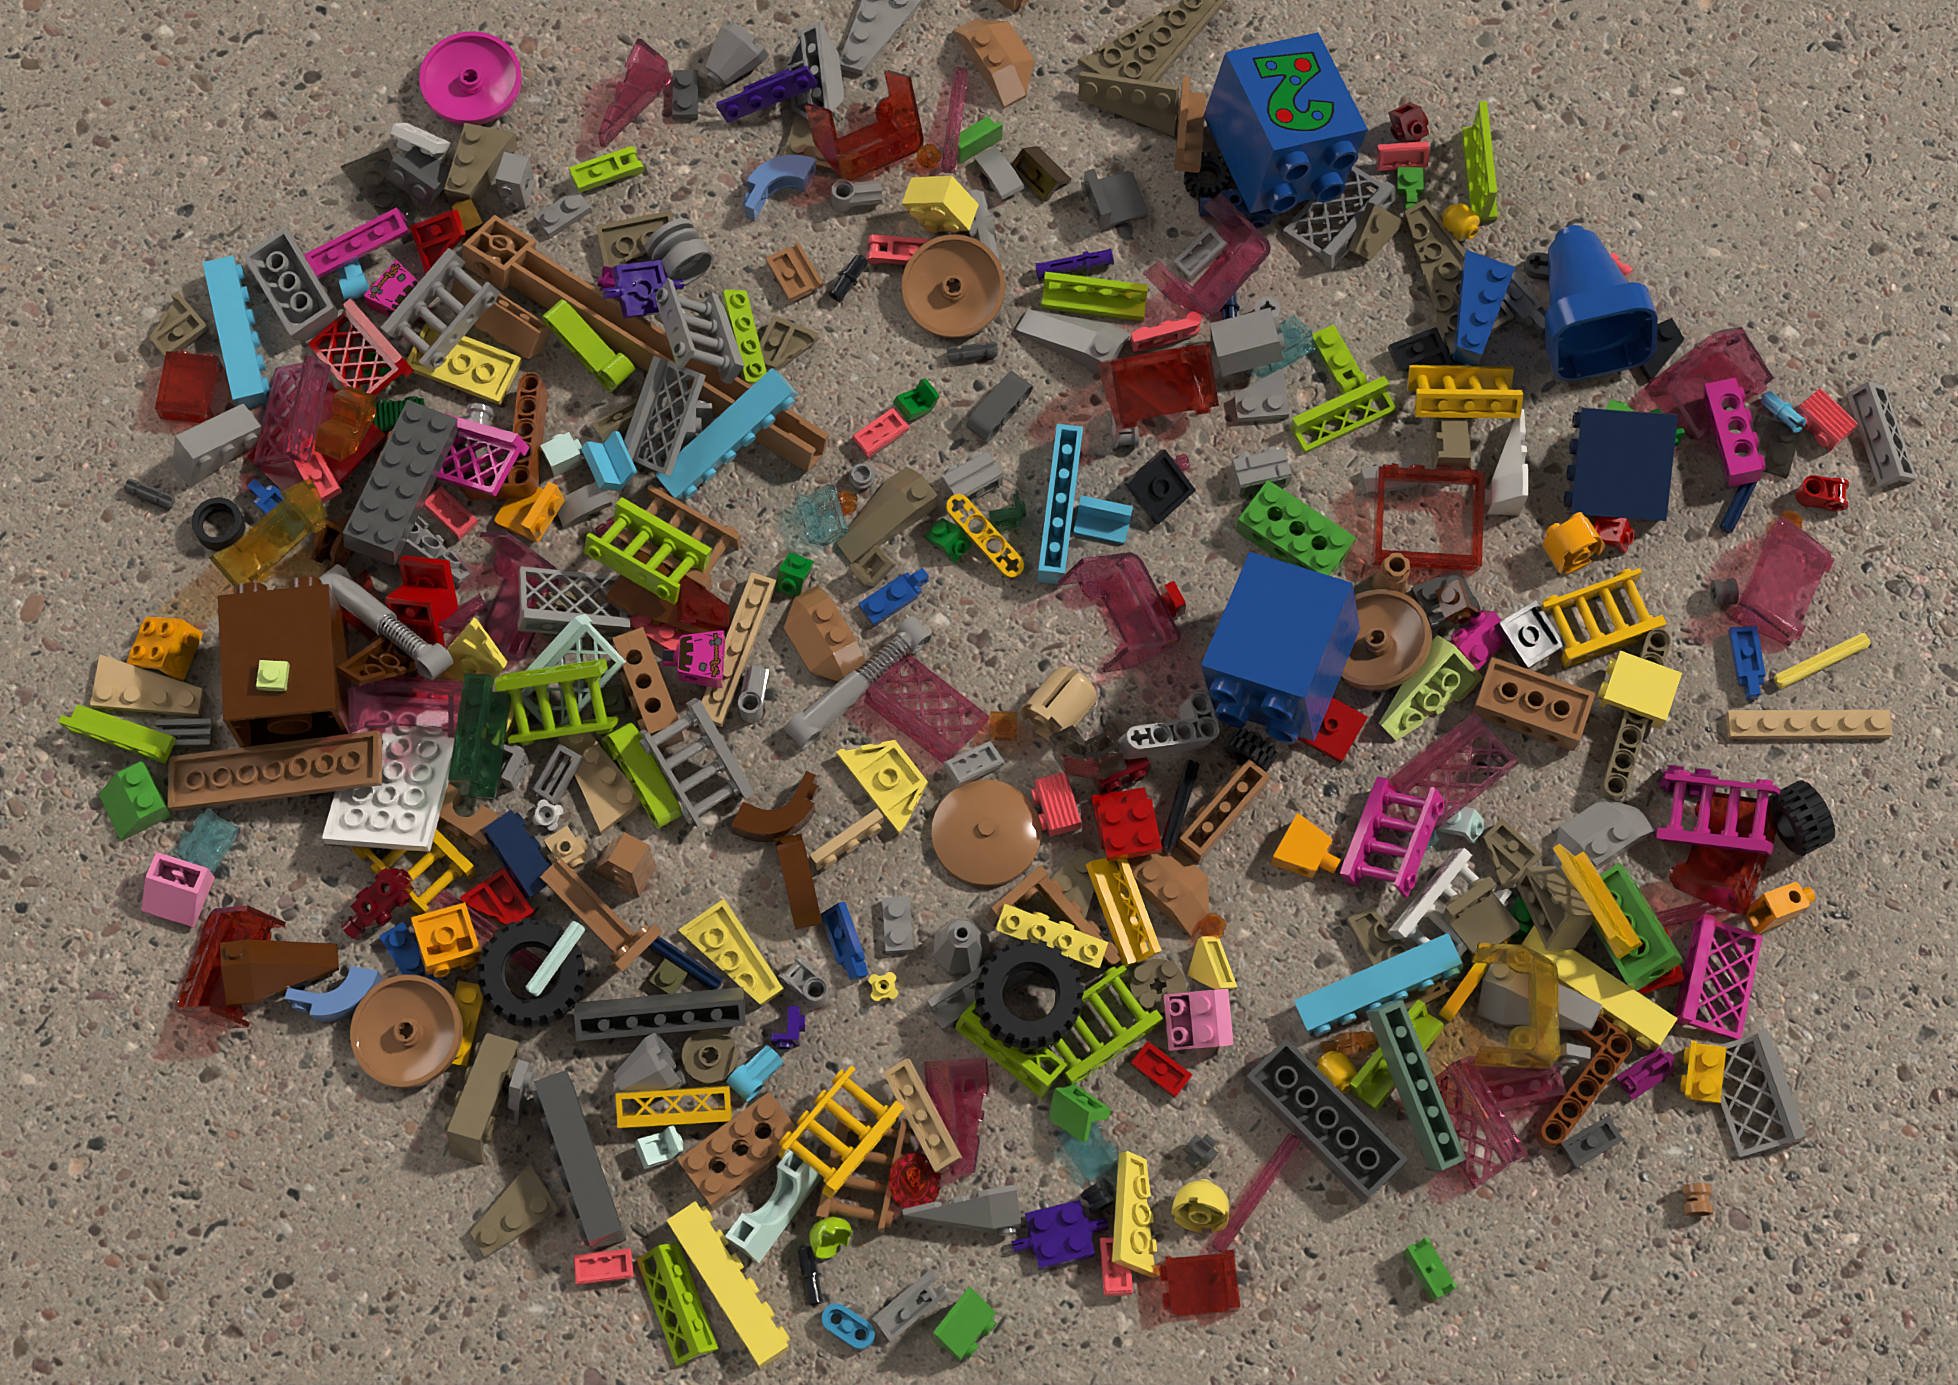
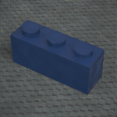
M511 809L481 828L480 832L526 899L547 886L539 877L552 863L548 858L544 859L539 850L542 848L538 840L533 835L529 836L524 829L526 823L518 812L514 814Z

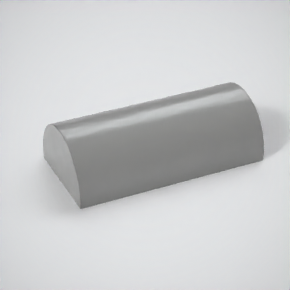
M286 227L243 255L292 338L296 340L313 338L337 318V309Z

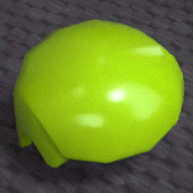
M828 1217L817 1222L811 1228L809 1234L814 1256L820 1259L832 1258L836 1255V1248L839 1245L847 1247L849 1236L852 1235L849 1222L838 1217Z

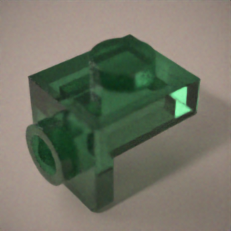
M1018 493L1013 494V508L989 511L988 521L998 532H1006L1012 528L1021 527L1022 517H1026L1024 501H1019Z

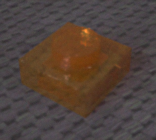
M990 711V740L1017 741V712Z

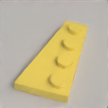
M722 899L678 930L740 987H743L761 1006L785 991L725 899Z
M1129 1151L1119 1153L1112 1262L1150 1278L1160 1276L1159 1266L1154 1265L1153 1253L1157 1252L1156 1240L1151 1239L1150 1224L1154 1223L1153 1211L1150 1210L1147 1204V1197L1151 1196L1147 1159Z

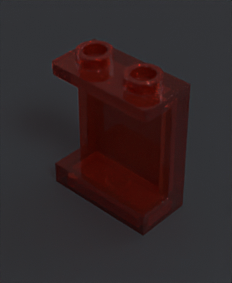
M184 350L166 351L155 404V410L160 419L203 423L214 418L211 405L218 372L223 370V365L218 356L207 352L200 355L190 354Z
M1234 1249L1222 1250L1219 1254L1176 1258L1165 1256L1164 1264H1159L1160 1281H1166L1167 1293H1162L1163 1309L1169 1310L1170 1318L1239 1311L1240 1298Z

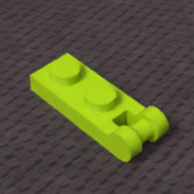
M629 146L569 167V175L578 193L630 175H640L644 172L645 168L642 162L638 161V154L635 148ZM622 161H626L628 164L623 165Z
M1334 324L1311 334L1310 340L1342 395L1368 383L1365 374L1359 369ZM1349 374L1352 376V378L1349 380L1344 378Z

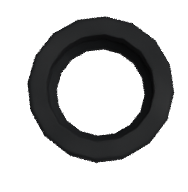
M221 497L210 498L202 502L194 510L191 519L192 529L199 542L206 548L215 551L228 550L237 545L243 538L246 529L245 519L238 506L231 500ZM220 511H225L232 515L234 525L227 534L220 537H211L204 532L203 524L209 515Z

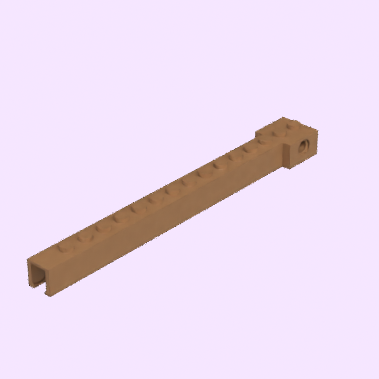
M496 215L491 217L463 244L462 259L466 262L463 265L464 267L502 291L509 285L548 310L559 300H565L610 349L616 353H622L643 370L649 371L653 356L676 363L664 330L643 317L623 319L619 302L613 298L604 300L602 296L605 294H601L600 290L536 251V240ZM690 359L684 366L706 375L698 400L711 403L712 413L718 417L752 387L739 377H736L731 384L722 382L717 366ZM676 373V375H675V378H674V381H673V382H675V381L678 379V378H677V373ZM695 377L686 382L688 390L692 388ZM678 387L676 390L681 393L680 387ZM790 409L784 412L781 410L775 416L776 420L771 426L766 429L762 428L755 434V440L808 473L825 454L829 434Z

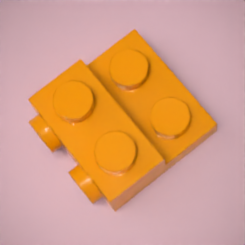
M466 903L411 917V923L427 975L433 974L434 977H442L447 975L452 968L461 966V969L466 970L477 965L479 956H481V950Z

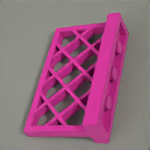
M450 415L457 418L458 434L450 448L452 455L445 459L436 479L496 497L518 455L525 456L530 447L516 433ZM467 441L468 447L457 452L455 445ZM487 447L488 453L477 458L475 451ZM505 452L509 453L505 461L497 464L495 457ZM471 454L472 461L460 466L459 459ZM491 460L493 467L481 472L479 465ZM454 462L456 469L445 474L443 467ZM474 468L476 475L465 480L463 473ZM495 474L492 485L490 487L485 486L483 480Z
M1703 914L1694 919L1683 969L1685 980L1680 983L1673 1015L1678 1018L1675 1024L1680 1026L1689 1025L1732 1040L1741 1039L1763 936L1716 921L1714 916ZM1715 929L1723 931L1729 942L1719 947L1713 937ZM1745 938L1753 941L1751 952L1744 955L1737 940ZM1731 944L1739 959L1729 964L1721 949ZM1716 953L1723 968L1713 973L1708 964V959L1710 955ZM1740 961L1747 971L1746 978L1741 981L1738 980L1731 968ZM1726 970L1734 984L1723 990L1715 976ZM1708 979L1711 980L1718 994L1709 999L1702 989L1703 982ZM1736 987L1741 996V1002L1733 1007L1726 992ZM1720 996L1728 1011L1718 1016L1710 1001ZM1705 1005L1712 1017V1020L1707 1023L1696 1020L1697 1010ZM1729 1013L1736 1023L1734 1032L1726 1030L1720 1020Z

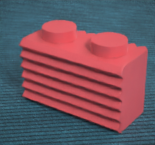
M1821 388L1800 404L1796 410L1801 417L1806 419L1805 426L1800 423L1798 425L1803 429H1809V432L1815 436L1816 442L1822 447H1827L1829 451H1832L1852 434L1858 425Z
M1063 772L1036 779L1034 789H1031V796L1034 805L1039 804L1042 814L1038 815L1041 830H1047L1048 836L1052 837L1081 829V820L1067 773Z

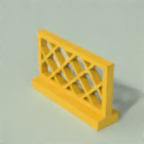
M1560 843L1553 847V850L1563 864L1560 866L1572 886L1586 901L1595 916V924L1615 956L1621 959L1641 946V940L1588 855L1583 851L1574 856Z

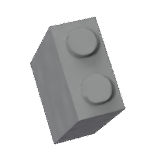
M1270 308L1210 323L1223 376L1284 360L1281 351L1286 349L1283 333L1277 334L1282 332L1278 317L1273 318Z

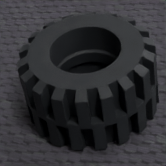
M1804 780L1797 781L1781 789L1780 795L1771 794L1768 797L1767 807L1773 828L1785 846L1794 854L1804 856L1832 842L1835 838V827L1830 810L1822 796L1809 783Z

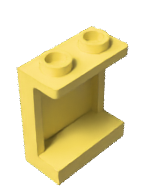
M1620 651L1616 659L1611 658L1605 673L1610 674L1607 682H1602L1597 696L1602 698L1599 706L1605 708L1606 704H1610L1652 720L1650 726L1661 729L1667 720L1682 673Z

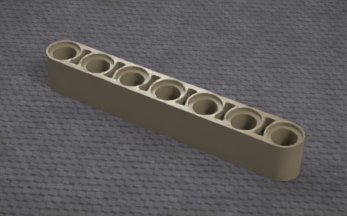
M1660 628L1652 629L1645 638L1638 657L1664 666L1671 644L1668 632ZM1654 640L1659 642L1662 647H1654L1651 644V641ZM1623 709L1599 789L1601 799L1605 798L1620 802L1626 794L1648 718L1640 716L1641 720H1635L1630 716L1629 711ZM1622 737H1630L1634 744L1625 743ZM1615 761H1623L1627 768H1619ZM1608 785L1617 786L1620 793L1611 792Z

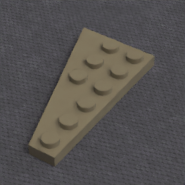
M1182 0L1173 6L1169 5L1153 18L1150 16L1119 34L1117 39L1107 45L1104 43L1097 47V50L1086 56L1085 54L1080 57L1078 64L1091 73L1158 82L1228 0Z
M1424 199L1405 210L1403 216L1447 352L1451 358L1453 356L1457 324L1461 266L1466 251L1457 239L1442 225L1441 218L1429 202ZM1502 302L1491 334L1512 322L1515 317L1504 302Z

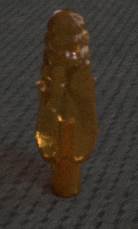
M1366 1031L1341 1033L1331 1041L1320 1043L1322 1053L1336 1051V1053L1340 1052L1346 1055L1373 1049L1376 1045H1379L1375 1033Z

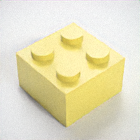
M953 176L911 177L901 203L909 211L910 215L916 218L923 228L930 233L970 231L979 206Z

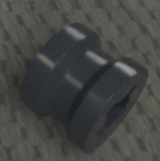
M1104 1180L1095 1183L1080 1194L1081 1198L1088 1202L1091 1215L1106 1209L1116 1201L1114 1196L1106 1190L1107 1184Z

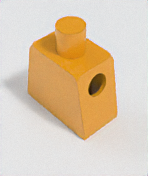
M1297 813L1278 846L1271 865L1313 878L1319 867L1334 874L1341 859L1328 853L1333 841L1332 838L1301 814Z
M1794 882L1763 893L1744 910V913L1755 933L1759 935L1797 918L1810 907V903L1815 901V893L1812 888H1801L1798 882Z

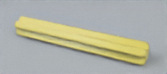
M1861 633L1776 674L1773 678L1774 683L1779 689H1783L1868 648L1871 644L1865 633Z

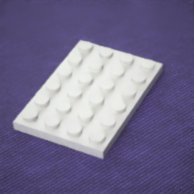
M363 695L352 733L376 730L382 733V786L335 791L322 836L324 843L430 852L468 711L466 702Z

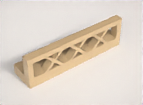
M906 1058L883 1072L897 1101L905 1107L903 1112L934 1171L946 1173L952 1169L951 1165L962 1159L911 1060Z

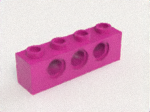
M1736 377L1706 383L1704 385L1703 398L1729 487L1760 481L1762 471L1766 468L1763 455H1758L1756 447H1759L1758 436L1756 432L1751 431L1752 416L1750 410L1744 407L1745 392L1743 386H1738ZM1724 407H1731V408H1733L1734 410H1732V411H1726V410H1724L1723 408H1724ZM1735 429L1740 431L1741 433L1734 434L1731 433L1730 430ZM1743 452L1747 456L1740 457L1736 453Z

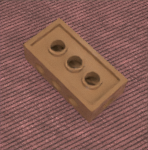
M641 627L613 637L612 640L614 643L613 648L626 661L617 672L620 674L626 696L629 698L636 721L638 720L640 731L644 729L652 737L679 719L644 628ZM682 731L658 745V749L684 741Z
M1492 657L1486 669L1471 716L1575 751L1581 740L1596 693ZM1503 693H1507L1511 697H1506ZM1529 702L1535 703L1537 707L1532 706ZM1555 711L1561 712L1563 716L1558 715Z
M768 1092L678 1158L677 1161L685 1175L711 1210L714 1211L782 1160L778 1156L781 1149L778 1143L788 1131L793 1134L797 1127L772 1094ZM767 1129L771 1131V1135L766 1139H760L757 1137L758 1132ZM803 1135L798 1140L801 1145L804 1144ZM740 1146L748 1148V1152L743 1156H736L734 1154L735 1149ZM717 1163L725 1165V1169L721 1173L711 1172L713 1165Z

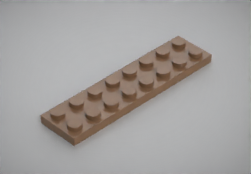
M376 730L169 757L168 809L171 811H181L382 786V733Z

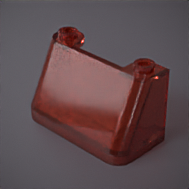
M1209 343L1182 346L1097 362L1098 372L1115 424H1121L1122 429L1136 427L1137 421L1146 418L1195 410V415L1211 413V407L1219 406Z
M1713 792L1708 829H1711L1710 834L1721 835V830L1725 829L1729 794ZM1740 796L1736 825L1738 837L1749 838V834H1752L1757 798ZM1700 800L1695 807V815L1697 817L1699 815ZM1768 800L1763 835L1766 836V840L1774 844L1776 824ZM1693 845L1686 863L1678 862L1676 866L1671 868L1669 880L1673 884L1674 889L1730 913L1746 915L1770 854Z

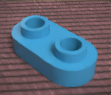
M839 1303L831 1304L824 1309L822 1323L828 1332L856 1350H864L872 1345L875 1339V1332L871 1323ZM834 1315H840L842 1321L840 1324H833L831 1318ZM864 1331L866 1333L865 1339L857 1340L855 1338L856 1332Z

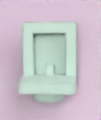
M1446 803L1437 828L1443 833L1464 836L1469 843L1475 844L1478 836L1483 832L1484 820L1475 808Z
M674 1126L667 1127L661 1133L640 1138L634 1143L644 1169L674 1161L683 1152L682 1138L676 1132Z

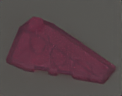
M637 38L624 67L627 68L624 82L618 81L615 104L611 103L598 132L601 147L606 148L660 95L663 87H667L670 82L671 72H669L668 61L640 38Z
M987 1057L924 1061L926 1090L962 1159L949 1166L951 1175L975 1173L980 1138L977 1135L979 1121L984 1120L985 1114L981 1107L983 1095H988L989 1089Z

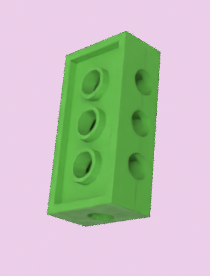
M1270 480L1266 481L1239 517L1235 530L1279 561L1332 577L1352 551L1356 540L1355 536Z
M1618 863L1600 876L1614 899L1618 900L1617 904L1629 923L1632 922L1631 926L1641 940L1642 945L1621 959H1618L1594 921L1592 926L1626 983L1637 991L1684 961L1630 872L1622 864ZM1646 945L1644 952L1638 954L1639 949Z

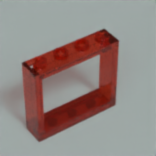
M1396 463L1379 466L1375 478L1372 565L1381 566L1382 562L1390 554L1401 553L1405 558L1409 559L1410 567L1446 570H1457L1460 568L1463 571H1479L1482 567L1485 472H1478V470H1472L1471 468L1454 471L1449 466L1425 469L1424 465L1419 464L1410 465L1409 468L1399 467V464ZM1385 480L1472 485L1471 555L1382 550Z

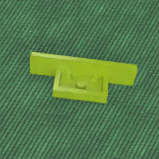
M724 290L722 297L727 317L744 364L741 370L742 379L748 384H755L767 371L746 290Z

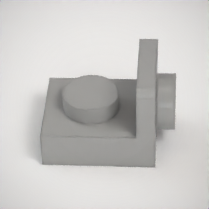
M501 743L499 749L502 755L510 759V761L506 760L501 768V779L506 787L515 790L529 764V760L522 747L512 743L510 746Z

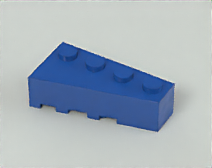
M1466 250L1461 266L1453 360L1469 366L1479 365L1513 276L1514 266Z

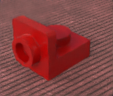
M1596 516L1593 527L1606 545L1617 546L1621 553H1626L1628 546L1634 540V530L1627 518Z
M1175 581L1165 584L1164 594L1150 601L1161 624L1185 614L1186 602Z

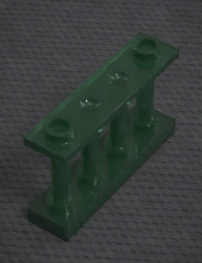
M465 673L448 780L451 783L470 784L468 793L470 798L496 799L511 697L507 692H493L495 678L491 674Z

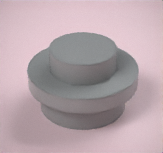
M857 464L849 472V481L857 489H867L875 481V472L867 464Z

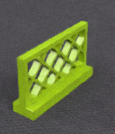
M1479 101L1472 126L1462 127L1461 131L1469 208L1479 216L1480 222L1497 221L1498 218L1496 204L1497 185L1487 101Z

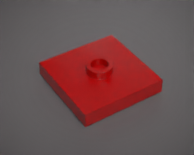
M1332 697L1315 741L1313 742L1298 737L1297 740L1342 763L1367 721L1368 716Z

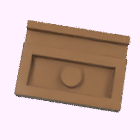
M799 242L795 243V246L791 248L787 247L766 257V263L789 303L813 293V290L817 288H823V282Z

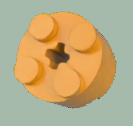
M1582 512L1574 514L1561 525L1559 523L1551 525L1545 531L1547 537L1542 543V548L1560 574H1562V570L1566 574H1570L1582 569L1592 562L1589 557L1595 552L1599 556L1605 547V543Z

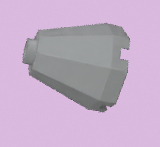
M726 19L719 29L705 66L709 72L707 76L717 85L720 82L727 85L762 64L769 55L760 43L757 47L755 46V38L735 22H730Z
M952 918L935 932L933 958L948 975L964 974V976H967L983 966L986 960H989L990 936L976 920Z
M653 1033L644 1038L615 1072L613 1086L617 1093L678 1089L686 1084L680 1065L676 1067L673 1060L676 1057L661 1035Z

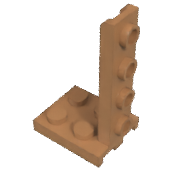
M558 858L539 877L613 952L610 956L613 961L607 967L614 974L623 972L663 932L656 924H653L649 927L646 925L641 926L634 933L561 858Z
M1041 865L997 902L986 916V919L994 926L999 920L1004 904L1017 908L1016 906L1020 903L1023 907L1038 891L1065 922L1075 926L1074 930L1104 940L1099 935L1101 931L1098 926L1091 920L1087 922L1081 915L1082 909L1074 900L1069 901L1062 894L1064 892L1062 886L1055 879L1050 880L1047 877L1048 872ZM1108 941L1102 960L1103 965L1109 969L1121 960L1118 956L1120 954L1118 949L1110 941Z

